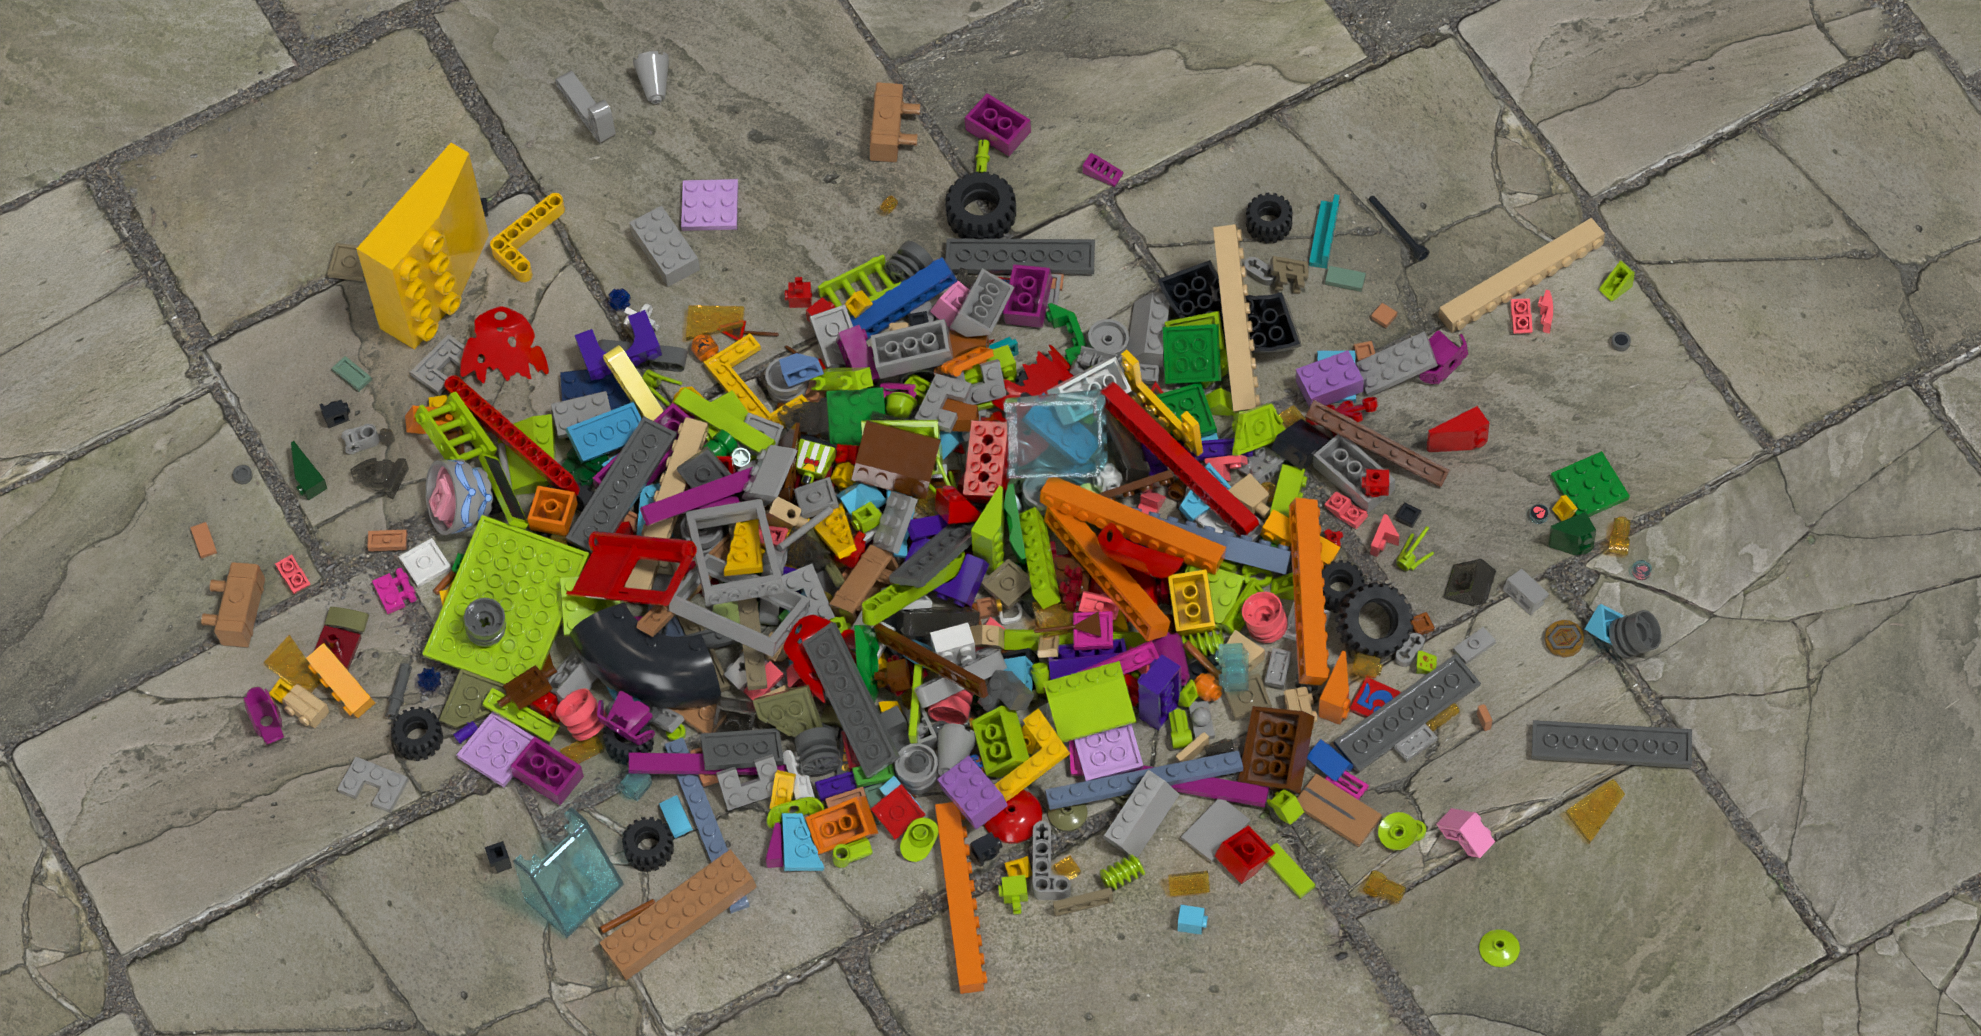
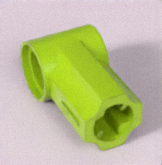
M1175 709L1169 712L1173 749L1185 748L1192 742L1191 730L1188 728L1185 710Z
M863 838L846 845L838 844L835 846L832 858L834 865L838 868H845L853 861L872 855L873 852L869 840ZM842 853L845 854L846 857L839 858L837 857V855Z

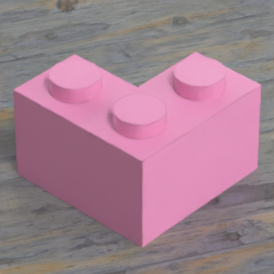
M1451 808L1436 824L1445 838L1458 841L1468 856L1481 858L1495 843L1491 836V831L1482 824L1481 817L1476 812Z

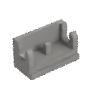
M1523 569L1507 578L1503 589L1529 615H1532L1533 612L1543 606V600L1549 595Z

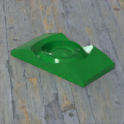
M1012 483L1008 485L1005 495V516L1007 517L1010 533V547L1017 560L1024 565L1027 564L1014 485Z
M854 625L857 668L875 703L880 690L877 680L875 681L874 672L879 670L877 653L880 646L871 626Z

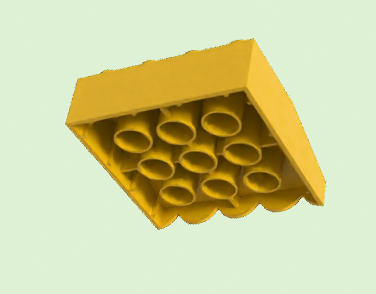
M450 143L356 248L379 328L414 350L423 340L427 342L435 336L439 326L438 322L446 313L452 315L459 308L462 300L461 295L489 236L470 155L467 151L453 143Z

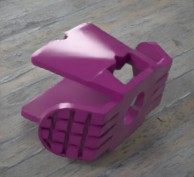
M1439 330L1429 338L1438 366L1420 373L1419 378L1421 381L1439 385L1461 365L1462 361L1468 356L1467 343L1462 333L1459 334L1460 348Z
M261 687L249 689L246 697H244V704L255 732L260 737L263 736L266 745L284 738L281 730L283 725L280 711L267 689L263 690ZM270 716L273 722L269 726H263L261 724L263 717Z
M620 691L608 717L605 718L603 717L604 703L603 700H599L597 717L602 724L637 745H641L655 736L653 730L635 736L653 718L652 713L649 712L650 708L642 702L633 701L632 696Z

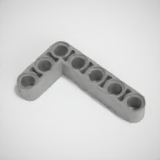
M572 71L555 79L561 93L599 143L616 134L612 112L605 100L596 104Z
M990 647L976 651V659L960 666L982 679L993 676L996 670L1003 671L1007 668L1000 649ZM942 676L914 689L922 708L933 705L964 690V688Z

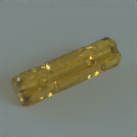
M1453 703L1448 709L1435 716L1433 720L1428 721L1426 725L1432 732L1435 731L1437 726H1442L1451 719V716H1456L1460 712L1459 707Z

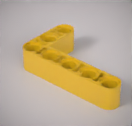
M559 193L548 195L491 240L490 246L493 257L518 281L528 282L532 279L533 274L530 262L517 249L565 212L563 197Z

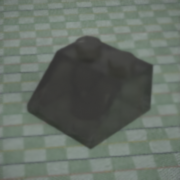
M1483 559L1454 564L1443 598L1469 606L1486 604L1496 570Z
M722 696L718 697L711 733L752 730L756 713L754 703Z

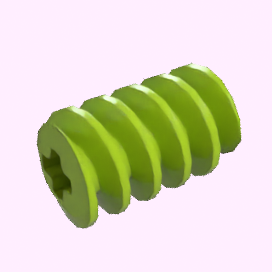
M1221 628L1218 635L1215 630H1212L1211 636L1205 631L1204 637H1201L1200 633L1197 632L1196 639H1194L1192 634H1189V641L1200 652L1202 651L1204 656H1208L1209 650L1214 655L1216 649L1219 653L1224 649V638ZM1182 635L1183 644L1187 641L1184 635ZM1184 647L1185 654H1187L1189 659H1192L1193 655Z
M1130 854L1128 855V860L1126 858L1121 859V864L1116 861L1114 862V867L1111 865L1107 866V871L1101 869L1100 877L1105 888L1112 886L1117 890V883L1123 887L1125 886L1124 879L1130 883L1131 876L1138 879L1137 872L1144 876L1145 870L1140 860Z

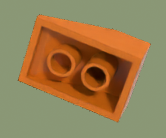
M1345 651L1341 652L1319 699V717L1341 725L1343 719L1348 718L1351 703L1349 699Z
M866 796L854 797L805 817L818 855L832 851L838 844L846 845L879 834Z

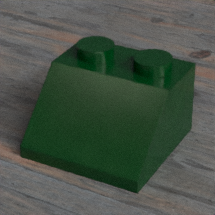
M1584 512L1551 525L1548 543L1550 548L1575 556L1592 551L1594 549L1596 529L1588 514Z

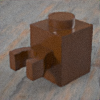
M906 658L887 662V672H874L878 688L889 684L892 692L911 689V670Z

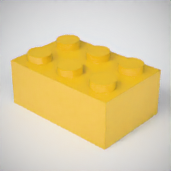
M1207 570L1168 576L1176 633L1182 637V635H1195L1197 632L1202 634L1205 631H1217Z

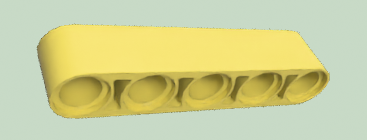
M618 345L604 354L603 359L631 403L634 402L641 418L644 416L654 421L663 412V409L625 351Z

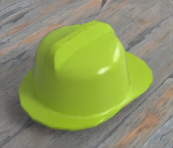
M894 392L884 398L887 413L893 420L908 418L912 410L917 406V401L914 397L902 392Z
M923 817L915 819L908 825L900 844L901 853L908 861H921L930 853L939 833L938 826L933 820Z

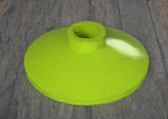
M1396 812L1386 816L1381 821L1378 829L1380 841L1391 850L1408 848L1415 842L1418 835L1416 821L1413 817L1403 812ZM1397 832H1403L1401 836H1396Z
M1496 929L1489 931L1482 937L1479 944V952L1482 959L1489 965L1507 967L1518 958L1520 945L1512 933ZM1501 943L1504 946L1499 948L1496 944Z

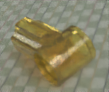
M1619 516L1614 518L1608 553L1628 555L1630 541L1628 537L1631 520H1628L1626 517Z
M1375 870L1370 872L1362 888L1366 894L1372 897L1381 896L1397 904L1401 902L1406 891V887L1388 880L1383 873Z

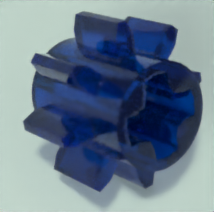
M614 288L608 294L610 296L608 303L616 311L619 309L625 311L631 305L629 303L631 296L623 288L620 290Z
M434 667L431 669L423 668L422 673L417 674L419 679L418 686H424L425 692L428 690L435 691L437 686L441 685L440 672L435 673Z

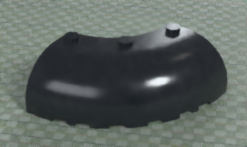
M1211 260L1157 279L1163 294L1180 318L1219 311L1226 347L1219 276ZM1282 292L1272 295L1246 296V303L1250 304L1251 314H1248V321L1252 322L1253 332H1250V340H1254L1255 351H1252V353H1276L1302 347L1289 304Z
M625 602L588 616L579 622L569 634V640L580 660L582 659L588 670L610 689H614L617 692L623 691L632 696L633 701H640L653 707L665 709L666 707L678 709L701 708L721 703V690L716 670L701 634L689 637H672L656 633L652 637L637 628L638 620L629 611Z

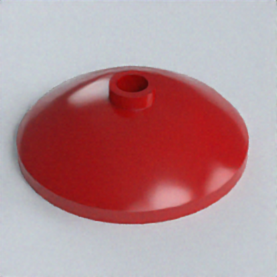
M1023 789L1006 802L1008 805L1006 808L984 823L987 832H992L995 838L998 837L1003 843L1016 844L1030 839L1033 836L1034 825L1042 821V809L1039 801L1033 794ZM1010 808H1014V809H1015V811H1013V812H1009L1008 810H1009Z

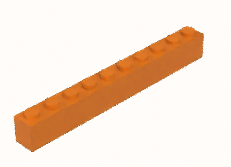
M1051 474L1041 489L1039 502L1045 506L1055 508L1064 514L1074 516L1101 529H1104L1109 522H1112L1117 526L1123 537L1132 542L1183 558V562L1187 565H1192L1202 570L1206 569L1207 573L1216 575L1225 558L1226 546Z
M1296 497L1289 505L1298 678L1300 684L1321 686L1329 678L1330 669L1327 667L1329 652L1326 649L1328 634L1325 631L1327 617L1324 613L1325 596H1323L1324 578H1322L1323 560H1321L1320 508L1318 507L1317 500Z
M1047 507L1044 522L1145 640L1151 641L1167 636L1170 626L1168 617L1165 616L1157 604L1139 586L1137 581L1127 572L1126 568L1103 553L1098 543V537L1085 521H1081L1069 514H1064L1055 508Z
M953 802L935 804L960 994L984 991L987 976L986 971H982L981 965H985L984 954L979 953V947L982 946L981 934L977 935L976 928H980L979 917L974 916V910H977L976 898H972L971 892H975L974 881L969 880V874H972L971 862H967L966 856H970L969 844H964V838H968L966 826H962L961 820H965V816Z

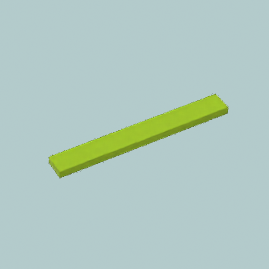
M1005 629L1004 650H1020L1025 648L1038 650L1040 635L1058 634L1059 645L1074 644V631L1058 630L1034 633V630ZM1113 632V639L1124 638L1127 651L1130 646L1135 648L1149 642L1139 632Z

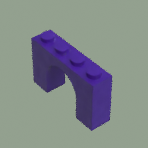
M646 310L629 315V324L635 338L632 346L625 353L635 367L647 360L658 358L662 355ZM590 329L576 334V343L591 381L602 379L606 375L611 374V370L603 359V355L607 352L603 351L598 345L593 330Z
M930 539L913 540L905 561L930 541ZM967 554L958 575L952 581L940 585L931 592L936 593V597L947 601L948 598L954 600L953 603L964 608L965 605L972 607L989 564L983 559Z

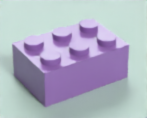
M1348 350L1296 369V383L1309 407L1313 400L1323 405H1328L1363 392L1364 379Z
M969 755L937 779L944 793L975 829H978L1008 806L1002 793Z

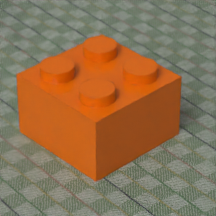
M537 486L527 518L530 530L567 536L577 507L575 492Z

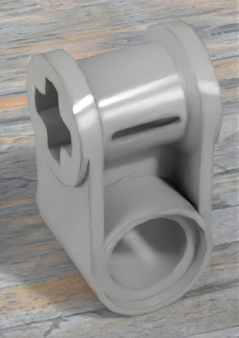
M365 424L348 429L341 434L346 444L345 451L348 454H354L361 450L375 447L380 441L378 432L373 424Z

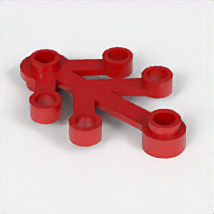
M1367 397L1362 400V405L1354 406L1351 400L1342 402L1336 409L1335 405L1326 406L1356 422H1360L1363 420L1362 413L1356 411L1365 409L1366 412H1374L1377 410L1378 401L1376 397ZM1306 418V422L1311 425H1319Z

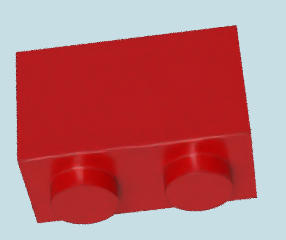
M946 485L943 488H936L935 511L948 524L976 522L981 513L955 487Z
M1248 825L1223 841L1215 857L1243 884L1255 876L1275 855V852Z

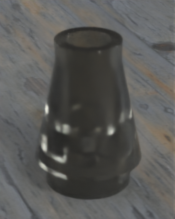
M1224 738L1206 745V756L1234 752L1232 739Z

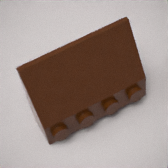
M867 420L851 480L926 499L941 439Z
M800 423L793 425L779 440L778 446L799 449L801 439ZM798 451L778 497L792 504L794 503V489L798 476L796 470Z
M1252 706L1242 758L1243 771L1239 773L1238 782L1265 786L1276 791L1285 789L1290 793L1300 794L1315 716L1304 711Z

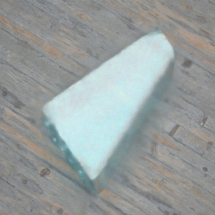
M1102 389L1007 398L1004 402L1009 453L1007 479L1100 476L1101 472L1105 470L1106 463H1108V452L1104 451V444H1107V432H1103V425H1106V414H1103L1102 411L1104 410L1106 399L1105 395H1102Z
M572 807L564 813L565 817L569 820V825L566 824L564 829L569 835L541 860L534 854L532 860L527 861L520 854L513 861L525 902L565 938H568L624 885L588 821Z

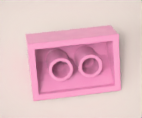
M959 281L956 282L939 298L930 312L939 320L945 319L947 326L950 328L969 289Z

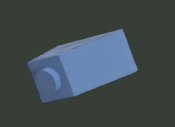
M795 353L779 359L782 374L788 387L824 374L818 358Z

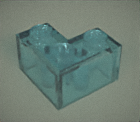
M1242 643L1219 644V650H1216L1215 653L1216 662H1219V666L1222 667V674H1219V685L1222 686L1225 692L1249 691V652Z

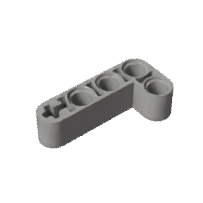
M774 547L780 573L783 576L788 550L786 548L783 551H779L777 547ZM765 550L762 560L763 572L761 577L772 575L767 551ZM760 598V624L779 626L780 620L777 616L782 612V607Z
M1039 821L1033 827V894L1038 900H1062L1069 898L1071 895V882L1066 876L1051 875L1052 837L1051 827L1046 821ZM1041 832H1044V839H1040ZM1042 849L1046 850L1045 853H1039L1038 851ZM1039 868H1046L1043 872L1038 871ZM1045 886L1046 889L1039 890L1038 887ZM1059 886L1067 887L1064 890L1058 889Z

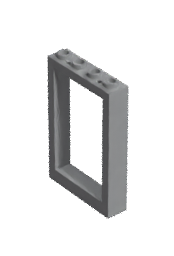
M762 499L685 512L690 541H693L697 547V553L694 558L706 606L783 593L782 577ZM759 519L772 575L711 586L697 529Z
M708 553L704 557L708 575L723 582L729 583L760 577L754 573L724 576L726 561ZM697 566L689 571L684 581H681L669 604L670 612L773 657L786 641L796 622L808 614L810 598L783 587V593L760 597L791 611L770 637L687 601L701 584Z

